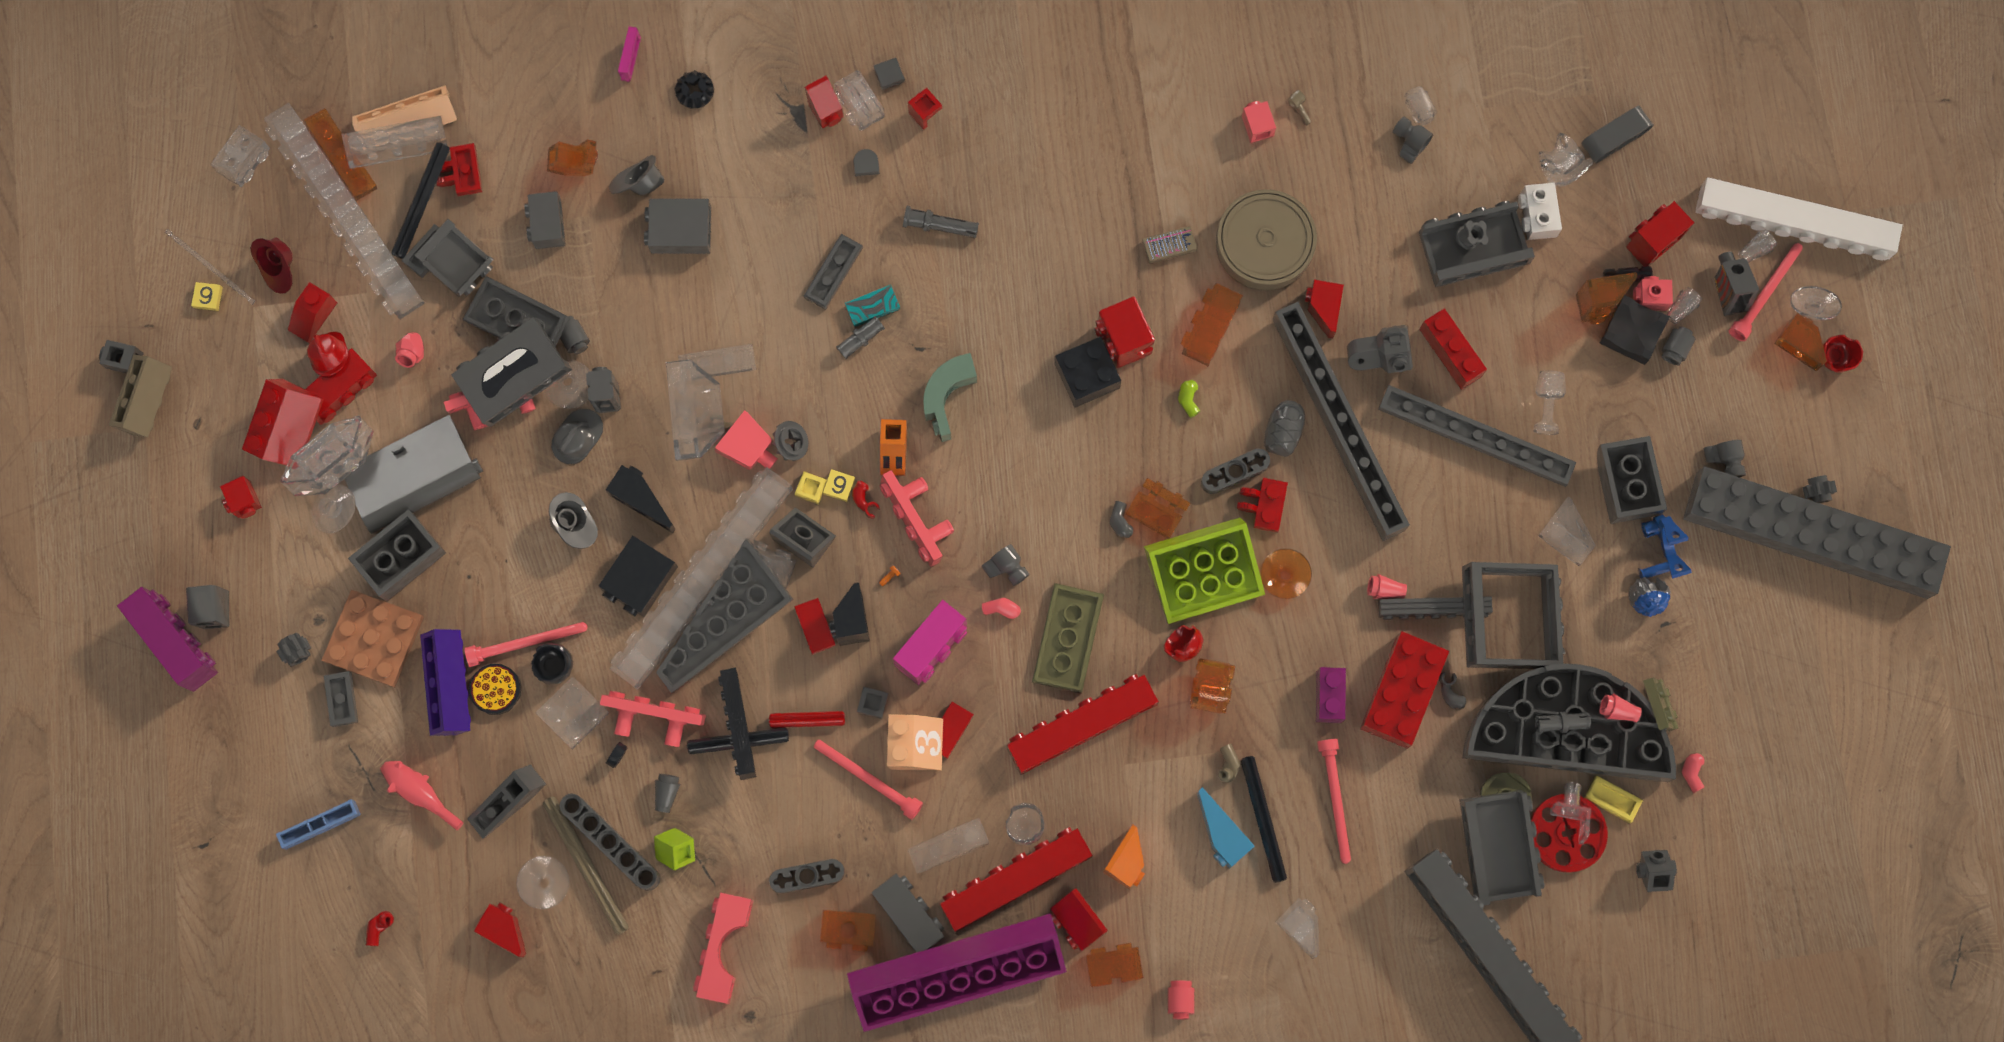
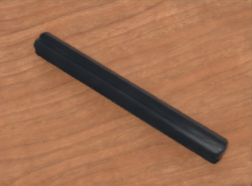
M437 142L391 251V254L403 259L408 252L449 153L450 147L443 143Z
M1244 757L1241 759V765L1272 880L1274 883L1282 882L1287 879L1255 757Z

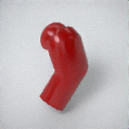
M380 912L369 920L366 946H379L380 933L394 922V917L390 912Z

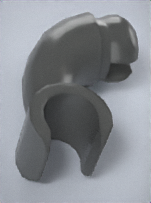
M1442 672L1439 681L1442 684L1441 692L1443 699L1450 707L1463 709L1466 705V697L1457 695L1451 689V685L1457 680L1456 674L1453 673L1451 682L1447 683L1444 680L1445 672Z

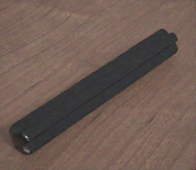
M778 728L749 732L751 747L788 742V729ZM732 735L687 741L688 753L692 755L734 749V746H731L729 736Z

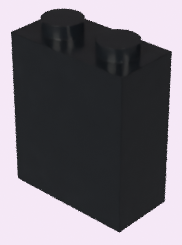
M632 536L599 584V588L603 591L602 596L612 603L618 600L625 605L623 610L636 617L637 614L645 617L678 566L665 555Z

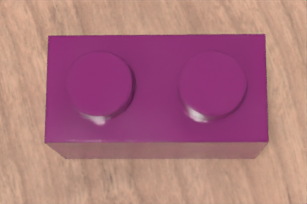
M1320 667L1316 671V722L1342 723L1345 720L1346 668Z

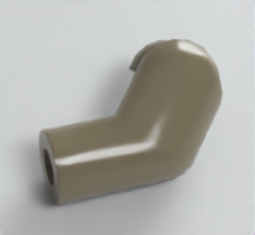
M1232 744L1220 748L1225 762L1221 770H1219L1218 776L1221 781L1227 783L1235 779L1241 766Z

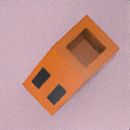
M881 419L880 475L892 470L895 476H906L907 421Z

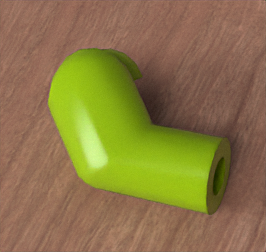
M1194 380L1184 381L1180 386L1178 402L1190 418L1200 413V409L1193 401L1194 393L1198 390V384Z

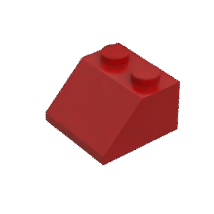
M1076 888L1050 908L1054 925L1057 929L1064 928L1068 934L1065 939L1073 950L1079 948L1082 952L1108 931Z

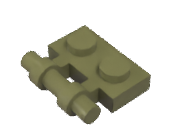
M1650 678L1643 680L1659 730L1667 729L1668 731L1678 729L1676 722L1678 716L1676 710H1672L1669 700L1671 695L1669 689L1665 688L1663 679Z

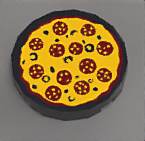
M489 664L481 667L473 675L470 681L469 694L472 703L479 710L489 715H501L509 712L521 696L522 686L519 677L511 668L503 664Z

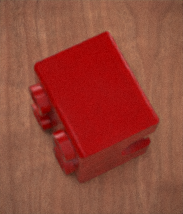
M1130 297L1099 311L1098 320L1095 321L1097 326L1094 328L1097 337L1101 336L1102 340H1104L1107 351L1117 368L1152 354L1153 347L1150 346L1154 344L1155 338L1136 297Z

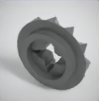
M785 421L777 425L776 431L772 434L775 440L772 445H775L778 450L776 454L782 455L784 460L796 461L801 459L806 454L809 444L803 427L794 421ZM789 438L796 440V442H793L791 445L786 444L785 439Z

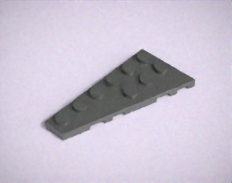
M748 538L744 540L741 548L735 557L732 558L727 569L716 582L696 612L695 617L687 625L683 635L656 672L671 693L678 690L794 600Z

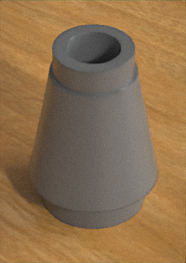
M659 774L658 779L655 780L656 811L670 813L681 785L678 783L679 777Z

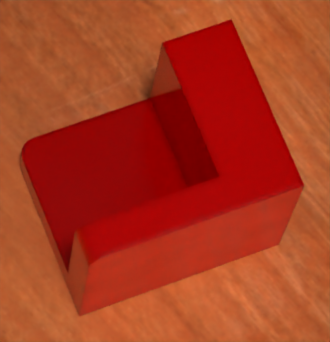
M927 87L908 101V113L923 130L928 127L927 120L942 109V104Z

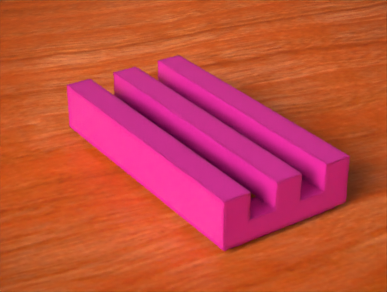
M628 27L618 68L621 81L630 82L641 41V36L636 27Z

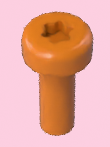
M892 565L890 567L891 571L879 582L882 586L888 583L895 575L899 576L901 574L895 566Z

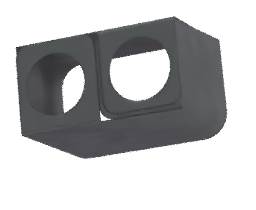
M217 585L186 588L188 624L202 629L229 627L228 590Z

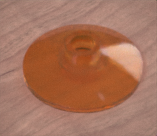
M1276 550L1269 554L1262 564V583L1266 590L1275 597L1281 599L1298 597L1306 591L1311 582V566L1306 557L1296 550ZM1281 572H1288L1290 578L1287 580L1282 579Z

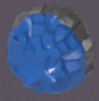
M1646 577L1639 578L1634 585L1630 586L1628 594L1630 605L1639 614L1651 617L1661 614L1668 606L1671 591L1665 581L1658 577L1656 578V583L1650 582Z

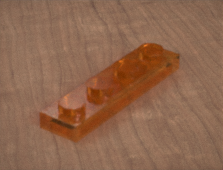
M326 109L304 119L306 127L355 201L377 190V185Z

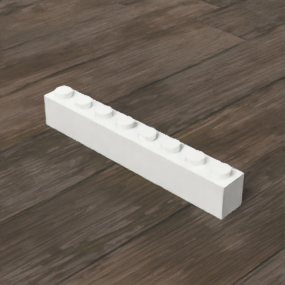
M1708 177L1700 187L1695 213L1702 214L1707 219L1719 218L1726 220L1727 223L1732 225L1744 224L1751 226L1753 230L1757 231L1769 230L1782 237L1793 236L1807 243H1822L1827 248L1835 249L1839 247L1847 249L1852 254L1872 255L1876 260H1889L1897 253L1903 225Z

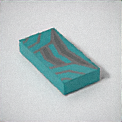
M891 285L845 303L854 327L869 322L874 316L879 318L900 309Z

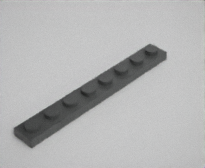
M1388 385L1378 409L1564 487L1568 485L1577 463L1391 385Z

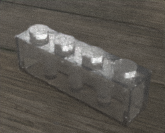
M441 116L342 134L350 169L431 154L437 142L447 145Z

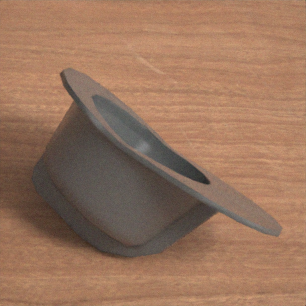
M650 155L641 162L620 172L610 183L609 192L618 194L628 189L639 195L653 192L664 183V177L655 165L656 157Z
M579 409L572 412L554 434L552 439L554 456L566 464L581 462L589 454L603 433L601 417L589 409Z
M565 492L558 494L552 499L549 504V521L553 530L560 535L562 540L569 546L578 549L588 548L594 544L598 537V529L581 498L575 494Z

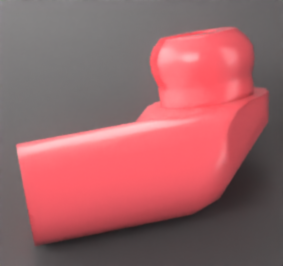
M1007 598L982 603V611L985 615L997 612L1009 619H1014L1021 613L1020 606Z
M1699 753L1690 754L1682 768V775L1693 793L1704 788L1698 773L1705 761L1704 757Z

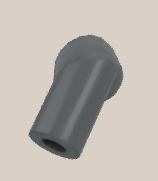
M1115 501L1109 521L1110 525L1118 536L1129 538L1134 530L1132 525H1129L1124 518L1127 504Z

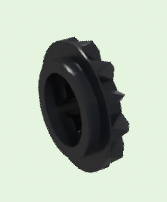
M696 70L689 73L685 72L680 79H677L675 94L683 106L697 109L711 101L714 94V85L705 72L701 73ZM698 84L701 92L694 91L690 94V88L687 85L695 86Z

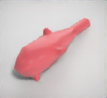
M388 761L382 765L380 770L389 785L388 793L396 792L414 806H419L433 812L455 830L461 828L463 822L444 807L434 789L428 784V775L422 776L421 773L402 764L401 761Z

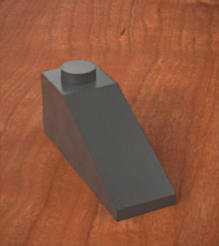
M531 764L517 769L500 784L467 820L482 838H486L527 804L546 783Z

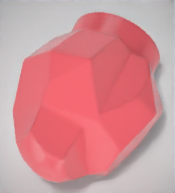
M407 333L396 343L395 360L401 366L411 368L424 358V345L418 333Z

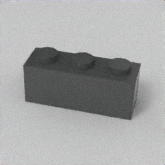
M896 873L871 893L916 952L930 949L944 938L941 932L945 928L936 917L931 920L925 912L929 907L921 896L918 898L913 896L910 890L914 887L905 875L900 878Z

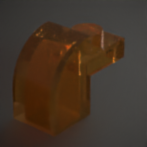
M587 139L578 146L563 142H557L548 149L547 172L565 176H588L593 174L594 165L598 158L596 141Z

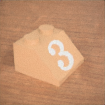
M889 714L887 767L891 770L942 771L943 719L919 715Z

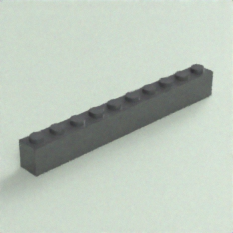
M1299 302L1276 311L1273 322L1382 541L1405 532L1410 524Z

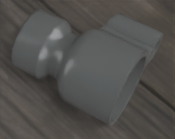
M1405 116L1399 120L1393 129L1395 135L1405 138L1399 156L1410 164L1427 147L1433 137V133L1421 125L1413 126L1411 121Z
M1742 440L1726 441L1703 448L1706 463L1725 464L1724 473L1739 478L1746 476L1745 467L1741 464L1745 456Z
M1012 544L998 551L990 560L982 565L989 578L1008 573V579L1013 586L1019 584L1030 575L1025 567L1020 566L1021 557Z

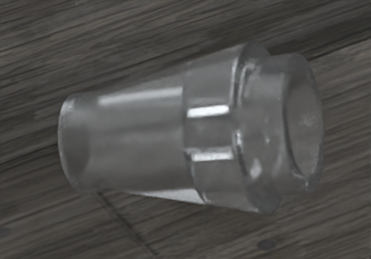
M1768 230L1758 231L1744 248L1738 252L1740 259L1744 258L1749 263L1773 252L1777 242Z
M1686 287L1685 290H1680L1670 310L1666 313V315L1670 316L1669 320L1677 325L1679 321L1700 307L1701 296L1689 287Z

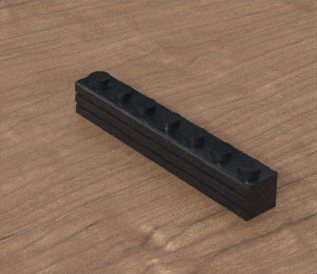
M736 667L721 670V676L718 677L719 685L723 686V691H721L722 701L726 702V706H723L724 713L729 718L726 724L728 731L731 730L732 735L729 736L730 745L734 746L732 757L733 761L736 760L737 766H734L736 776L739 775L740 780L755 778L757 776Z

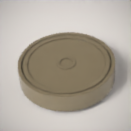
M1269 189L1251 191L1234 200L1223 213L1216 235L1217 254L1227 273L1237 282L1258 290H1275L1295 282L1310 265L1317 243L1315 223L1306 207L1289 194Z

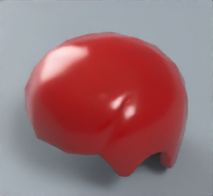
M1836 335L1828 338L1821 346L1820 358L1827 369L1843 373L1857 368L1862 362L1863 349L1857 339H1850L1845 335Z
M1181 625L1167 638L1164 644V651L1171 658L1179 662H1186L1199 654L1204 639L1200 630L1192 625V628Z

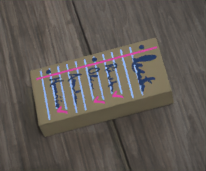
M1190 226L1142 240L1149 264L1197 251Z

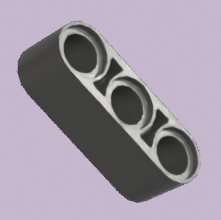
M1638 105L1586 137L1581 144L1592 160L1598 163L1644 135L1654 124L1641 106Z

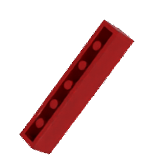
M1137 674L1132 675L1123 681L1125 685L1117 689L1115 686H1111L1101 692V697L1095 700L1090 697L1080 702L1078 709L1072 712L1066 709L1055 715L1056 720L1047 724L1046 721L1040 722L1032 727L1033 732L1025 736L1022 732L1010 738L1011 743L1007 745V749L1020 774L1023 775L1157 706L1159 701L1146 676L1138 677Z
M1069 827L1057 834V840L1051 843L1045 840L1034 846L1036 851L1028 856L1025 852L1011 859L1013 864L1006 868H1003L1002 865L995 867L988 872L990 876L981 881L978 877L965 884L966 890L960 893L954 890L943 896L944 902L940 903L955 933L1092 858L1093 855L1078 828L1072 831Z

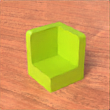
M672 828L654 836L655 857L659 862L676 870L695 861L694 838L677 828Z

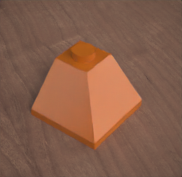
M1133 824L1103 872L1128 889L1132 885L1137 887L1145 875L1141 871L1144 867L1138 829Z

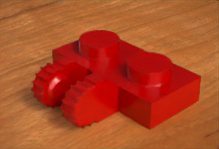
M470 143L450 147L451 161L444 162L440 173L453 170V175L438 178L436 186L446 187L455 184L458 196L483 192L475 144Z
M1263 477L1260 491L1247 487L1240 488L1241 495L1259 499L1257 506L1246 502H1238L1237 504L1238 510L1256 514L1253 528L1279 532L1288 482Z

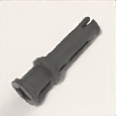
M907 205L903 227L923 228L925 232L933 229L976 238L979 223L935 215L929 209L921 211L911 209V206Z

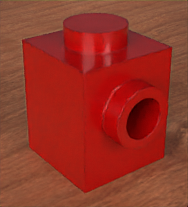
M245 476L220 486L225 497L222 503L227 513H232L238 518H248L253 516L256 510L262 508L251 481Z

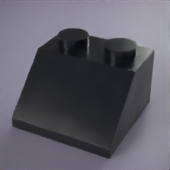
M859 582L852 585L833 611L834 620L829 621L831 636L833 640H838L840 646L870 641Z

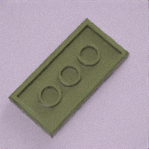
M1054 583L1032 683L1082 694L1104 594Z

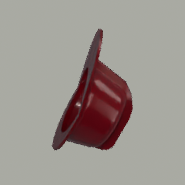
M277 237L271 240L264 238L254 240L250 247L251 255L267 286L276 293H287L292 286L290 266L293 255L290 248Z

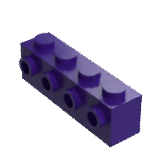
M433 629L420 634L430 736H454L471 731L461 630Z

